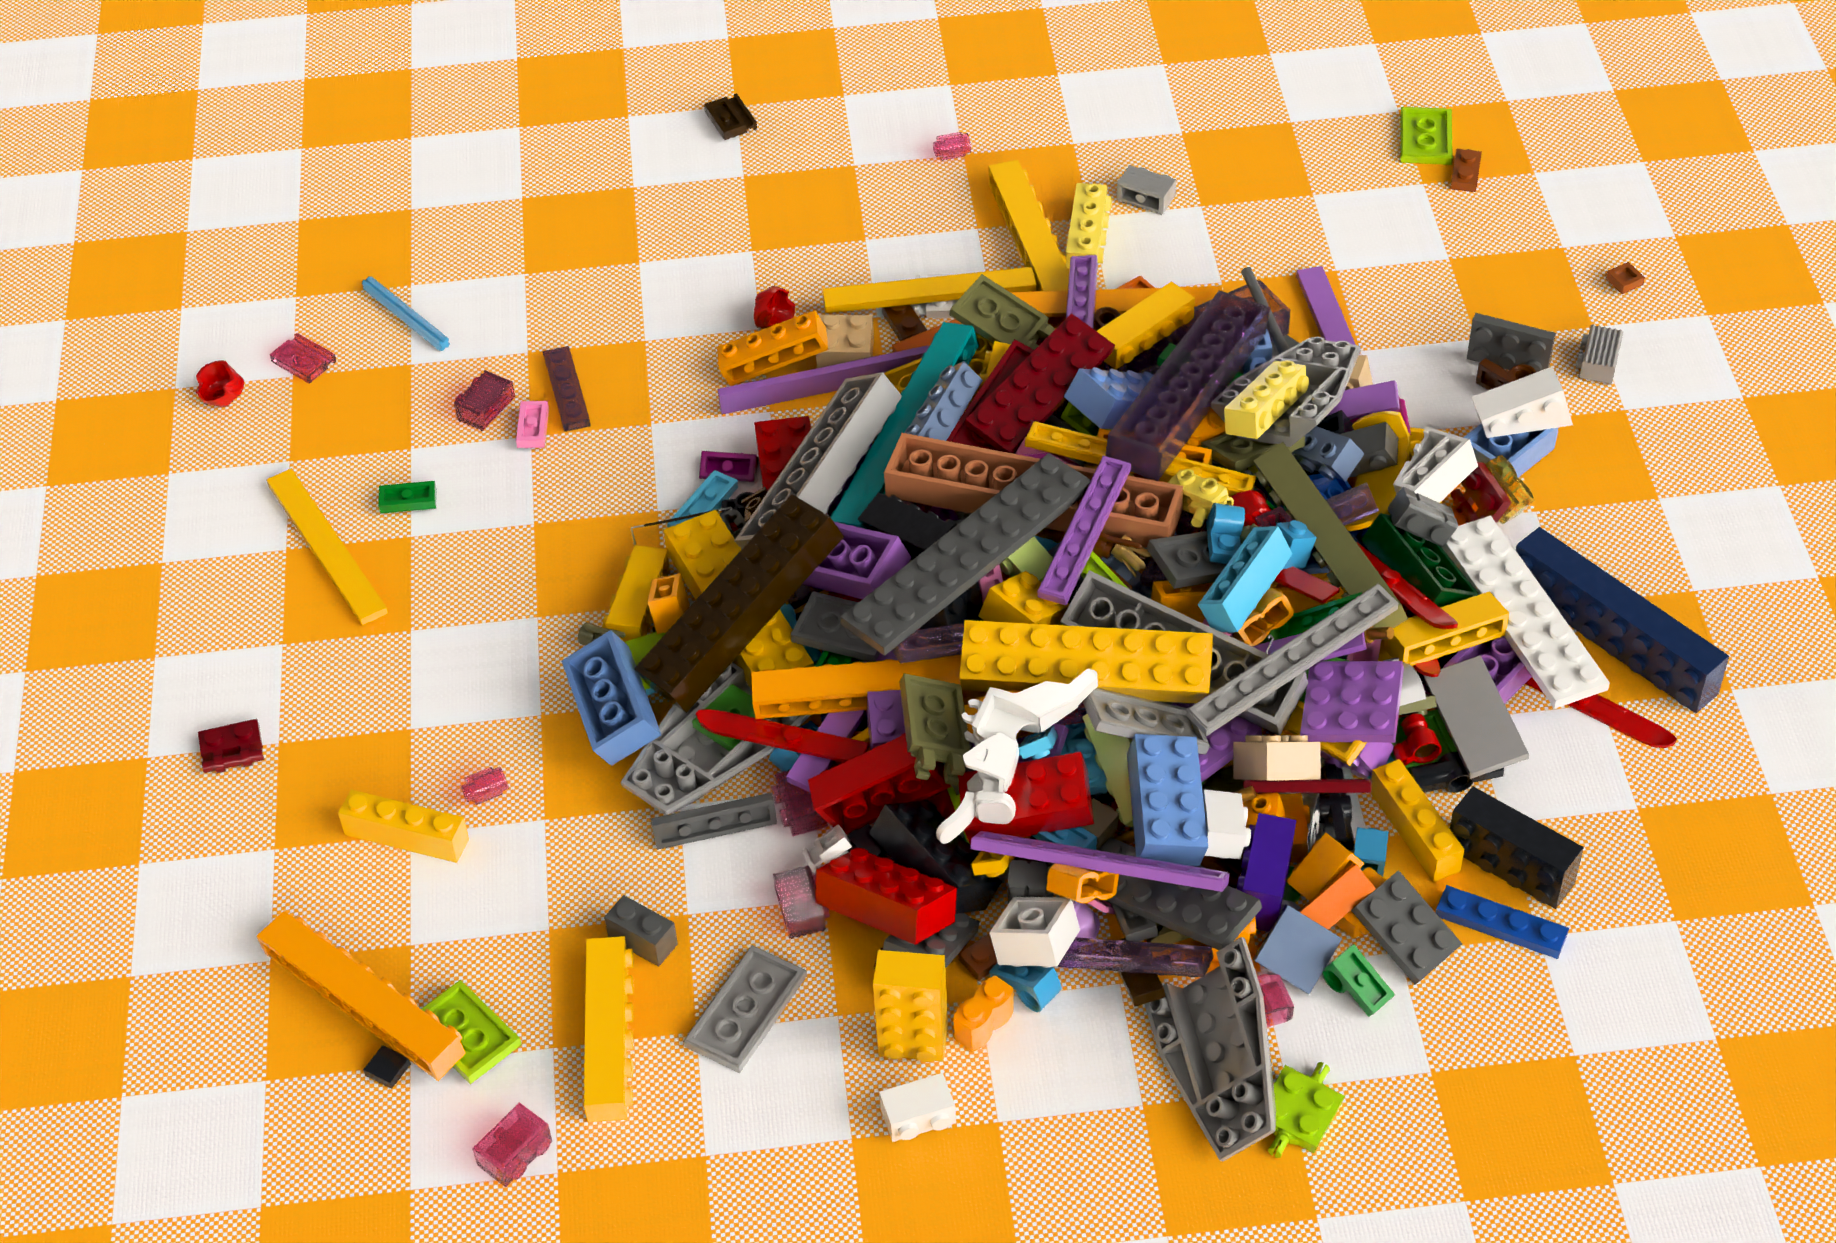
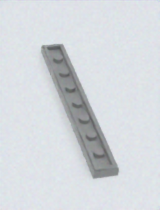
M1376 584L1188 708L1186 716L1205 736H1208L1396 611L1399 603L1381 585Z

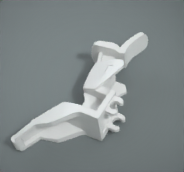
M1086 669L1070 684L1045 681L1018 693L990 687L983 702L976 699L968 701L969 707L976 708L978 712L975 715L962 713L963 721L971 724L973 734L969 731L964 733L965 739L975 744V747L963 755V760L967 768L978 772L967 782L968 792L966 791L965 797L958 809L937 828L936 836L941 843L946 844L956 838L970 824L974 817L982 822L1008 824L1013 820L1016 805L1012 797L1005 792H1007L1012 783L1019 758V745L1016 741L1018 731L1042 733L1076 710L1078 705L1098 686V674L1095 670Z

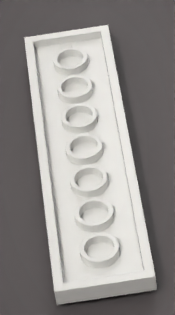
M1491 515L1458 526L1443 546V549L1479 594L1490 591L1509 612L1504 637L1555 709L1607 691L1610 682Z

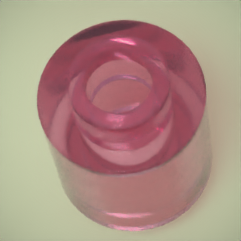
M960 131L937 136L936 141L933 142L935 156H939L940 160L944 161L965 157L967 153H971V142L968 133L962 134Z
M500 766L494 769L489 767L464 777L465 784L461 785L466 801H473L475 806L501 796L503 791L509 789L506 777Z

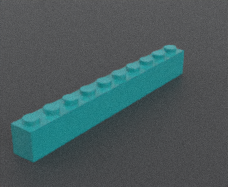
M943 322L939 331L935 333L931 345L924 352L922 360L916 371L912 373L908 385L901 392L902 397L896 405V410L888 417L882 431L877 435V439L871 449L866 453L862 465L855 472L854 479L848 489L844 491L839 505L832 512L830 518L833 522L865 529L859 522L858 517L878 492L886 495L884 471L901 433H904L916 417V412L924 404L929 391L940 378L941 372L947 366H955L963 361L969 365L978 349L979 344L973 326Z

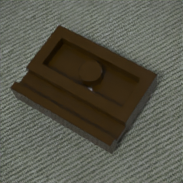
M737 93L733 94V98L728 99L724 97L704 104L705 113L724 140L745 134L751 128L757 130V121Z

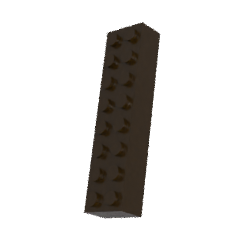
M791 494L634 668L635 671L651 689L687 713L844 538L830 516Z

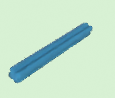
M368 277L362 281L363 289L436 349L443 351L449 347L450 343L447 336L376 279Z

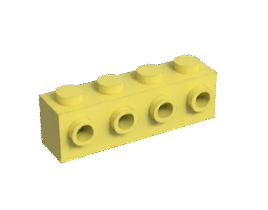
M1076 184L1066 247L1067 269L1070 268V258L1072 256L1097 255L1098 263L1103 264L1104 248H1101V246H1106L1107 230H1103V228L1108 229L1109 213H1106V211H1111L1112 196H1107V185Z
M1285 360L1281 362L1274 361L1224 408L1226 434L1258 439L1306 393L1309 386V379L1306 376V365L1295 364L1293 361Z

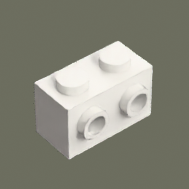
M1204 790L1203 800L1208 838V849L1204 856L1241 859L1243 848L1249 846L1251 830L1246 828L1248 808L1243 807L1242 794Z
M943 1073L879 1091L880 1109L892 1142L901 1139L910 1140L918 1134L931 1130H943L956 1123L955 1103Z

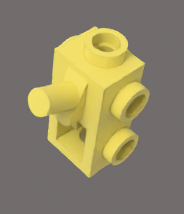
M1191 469L1180 470L1167 482L1183 486V510L1194 514L1191 520V524L1194 527H1202L1204 520L1208 518L1213 503L1234 505V500L1228 496L1226 487L1217 483V480L1214 478H1201L1194 474V471Z

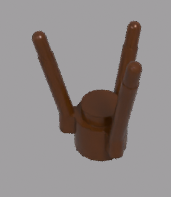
M1101 531L1092 551L1100 559L1103 557L1108 559L1116 544L1135 549H1141L1142 545L1130 540L1110 536ZM1134 552L1143 562L1156 565L1153 558ZM1108 566L1110 570L1130 590H1132V585H1130L1123 577H1121L1116 571H1114L1110 566Z

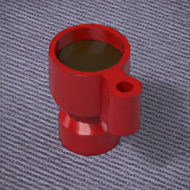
M1422 714L1407 716L1402 721L1401 726L1408 738L1394 746L1392 752L1396 760L1400 759L1404 766L1412 761L1417 763L1433 761L1442 751L1436 734L1432 729L1428 728V724Z

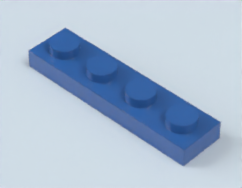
M1446 885L1436 908V914L1442 919L1555 959L1559 958L1569 932V927Z

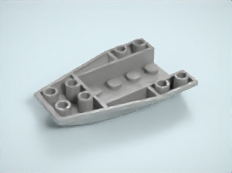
M1322 337L1308 338L1235 379L1211 402V408L1225 423L1224 408L1274 361L1289 360L1295 364L1306 365V376L1309 379L1306 393L1258 439L1237 436L1238 438L1269 444L1284 442L1287 447H1291L1316 427L1341 401L1361 351L1360 346L1352 345L1347 341H1327Z
M732 662L687 713L673 704L659 725L662 735L645 745L622 779L621 786L663 814L668 815L695 802L772 753L775 747L744 740L731 751H728L693 728L692 720L696 718V712L708 707L731 684L752 696V690L746 685L744 669ZM811 715L765 718L764 720L799 727Z
M1243 937L1238 938L1216 952L1220 963L1219 967L1185 988L1166 983L1163 985L1166 997L1145 1004L1159 1056L1220 1161L1229 1159L1275 1132L1276 1128L1275 1093L1264 997L1246 940Z

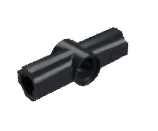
M1457 751L1443 755L1438 762L1408 767L1407 769L1423 792L1444 788L1453 793L1462 792L1468 789L1473 782L1503 777L1504 774L1503 767L1470 779Z
M1326 764L1321 768V779H1344L1343 769L1338 768L1335 764ZM1319 793L1320 821L1323 824V834L1325 832L1328 833L1349 851L1353 850L1354 841L1351 828L1352 804L1350 795H1346V793Z

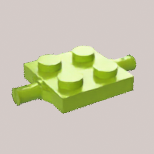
M1318 1062L1311 1076L1304 1075L1287 1065L1282 1069L1274 1083L1276 1128L1273 1134L1276 1137L1268 1149L1270 1155L1273 1156L1276 1150L1275 1157L1280 1158L1288 1143L1299 1145L1315 1153L1345 1098L1344 1095L1324 1085L1323 1081L1330 1071L1327 1064L1322 1070L1324 1063Z

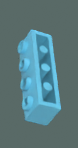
M1278 526L1254 527L1199 602L1198 606L1211 628L1220 632H1238L1265 592L1270 588L1277 575L1283 570L1285 564L1292 556V552Z

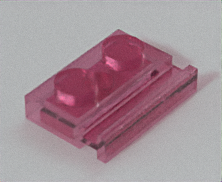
M296 333L293 340L290 341L288 339L270 354L271 362L310 384L328 369L330 363L334 364L337 362L334 353Z

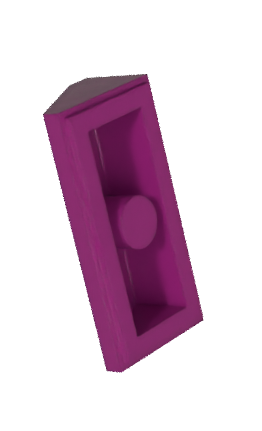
M702 451L699 479H707L716 470L738 481L754 482L759 458L756 454Z

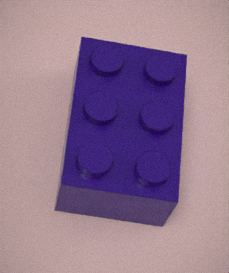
M1258 813L1256 825L1250 824L1249 826L1251 830L1250 844L1244 850L1241 866L1242 872L1238 878L1237 890L1260 899L1262 909L1255 916L1256 930L1269 932L1280 914L1295 834L1296 820Z

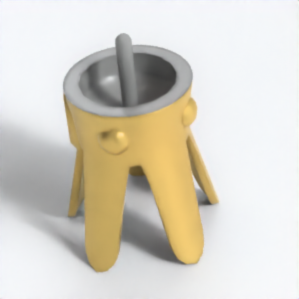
M1126 535L1122 537V539L1132 541V539L1130 537H1127ZM1116 544L1111 554L1117 560L1123 562L1136 578V573L1132 568L1139 571L1140 569H1145L1146 564L1134 552L1145 557H1150V553L1143 547L1135 549Z

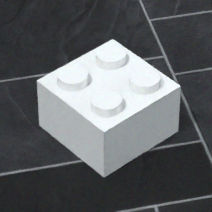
M1013 897L989 933L998 965L1050 968L1059 965L1079 933L1080 928L1071 899L1065 897Z

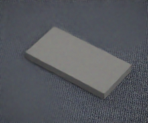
M1481 655L1440 669L1441 672L1438 677L1424 676V682L1431 695H1435L1438 712L1470 779L1529 759V753Z
M1095 688L1082 701L1095 731L1133 739L1135 734L1197 737L1198 753L1206 755L1210 748L1205 734L1186 716L1188 708Z
M751 945L684 1039V1047L740 1073L807 977L806 970Z

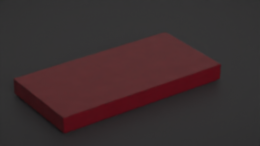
M1371 779L1244 781V788L1253 786L1256 793L1372 792Z

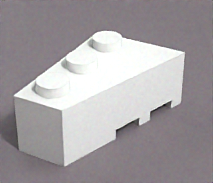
M1553 366L1472 396L1477 416L1487 438L1573 425L1563 389Z
M1426 427L1423 431V440L1420 444L1415 445L1413 449L1414 456L1411 461H1406L1393 486L1396 495L1401 488L1406 487L1414 491L1415 494L1419 493L1440 503L1478 467L1470 439Z

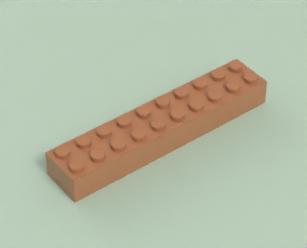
M901 433L884 471L885 492L888 497L895 495L904 501L972 514L1041 459ZM1067 464L1090 480L1096 469ZM1128 476L1102 532L1118 538L1126 535L1132 539V542L1140 543L1145 548H1147L1149 540L1174 536L1183 511V486ZM1082 498L1045 528L1066 532Z

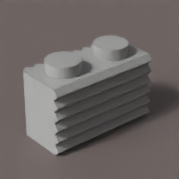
M1129 165L1117 182L1118 202H1126L1128 205H1136L1137 208L1141 207L1151 212H1159L1162 215L1176 196L1177 180L1168 175H1160L1142 167L1137 168Z
M1593 324L1590 327L1589 334H1583L1580 350H1585V352H1579L1576 368L1581 369L1579 378L1612 384L1623 336L1621 329L1617 330L1615 328L1612 330L1611 327L1606 328L1605 326L1601 327L1600 325L1595 326Z

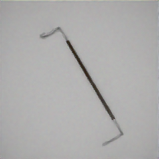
M727 507V508H723V509H716V510H717V512L722 511V510H726V509H731V510H732V507ZM707 512L631 527V533L634 541L633 544L636 545L635 537L632 530L633 528L643 526L646 527L651 525H657L697 517Z

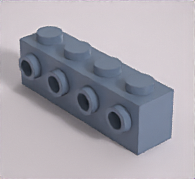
M964 361L955 366H947L941 372L937 383L929 391L927 399L916 412V417L904 433L946 441L983 380Z
M1316 426L1305 435V446L1294 450L1292 455L1306 471L1311 473L1318 471L1329 480L1337 478L1346 482L1364 453L1350 438Z

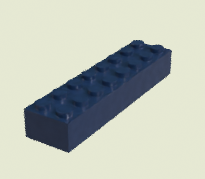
M1538 527L1516 545V552L1568 625L1580 632L1586 639L1593 641L1609 655L1623 662L1632 671L1646 678L1655 687L1663 690L1682 706L1689 708L1694 713H1698L1719 694L1729 655L1541 527Z

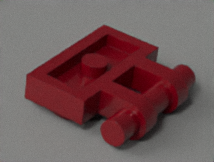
M1477 462L1478 467L1461 482L1466 490L1465 493L1462 494L1460 489H1455L1451 492L1450 496L1454 501L1453 505L1459 513L1462 512L1465 516L1466 523L1490 515L1497 523L1512 502L1485 463ZM1474 503L1478 507V510L1476 512L1472 508V505Z
M258 719L198 732L204 773L213 771L222 773L226 772V768L239 765L249 767L253 766V762L264 760Z

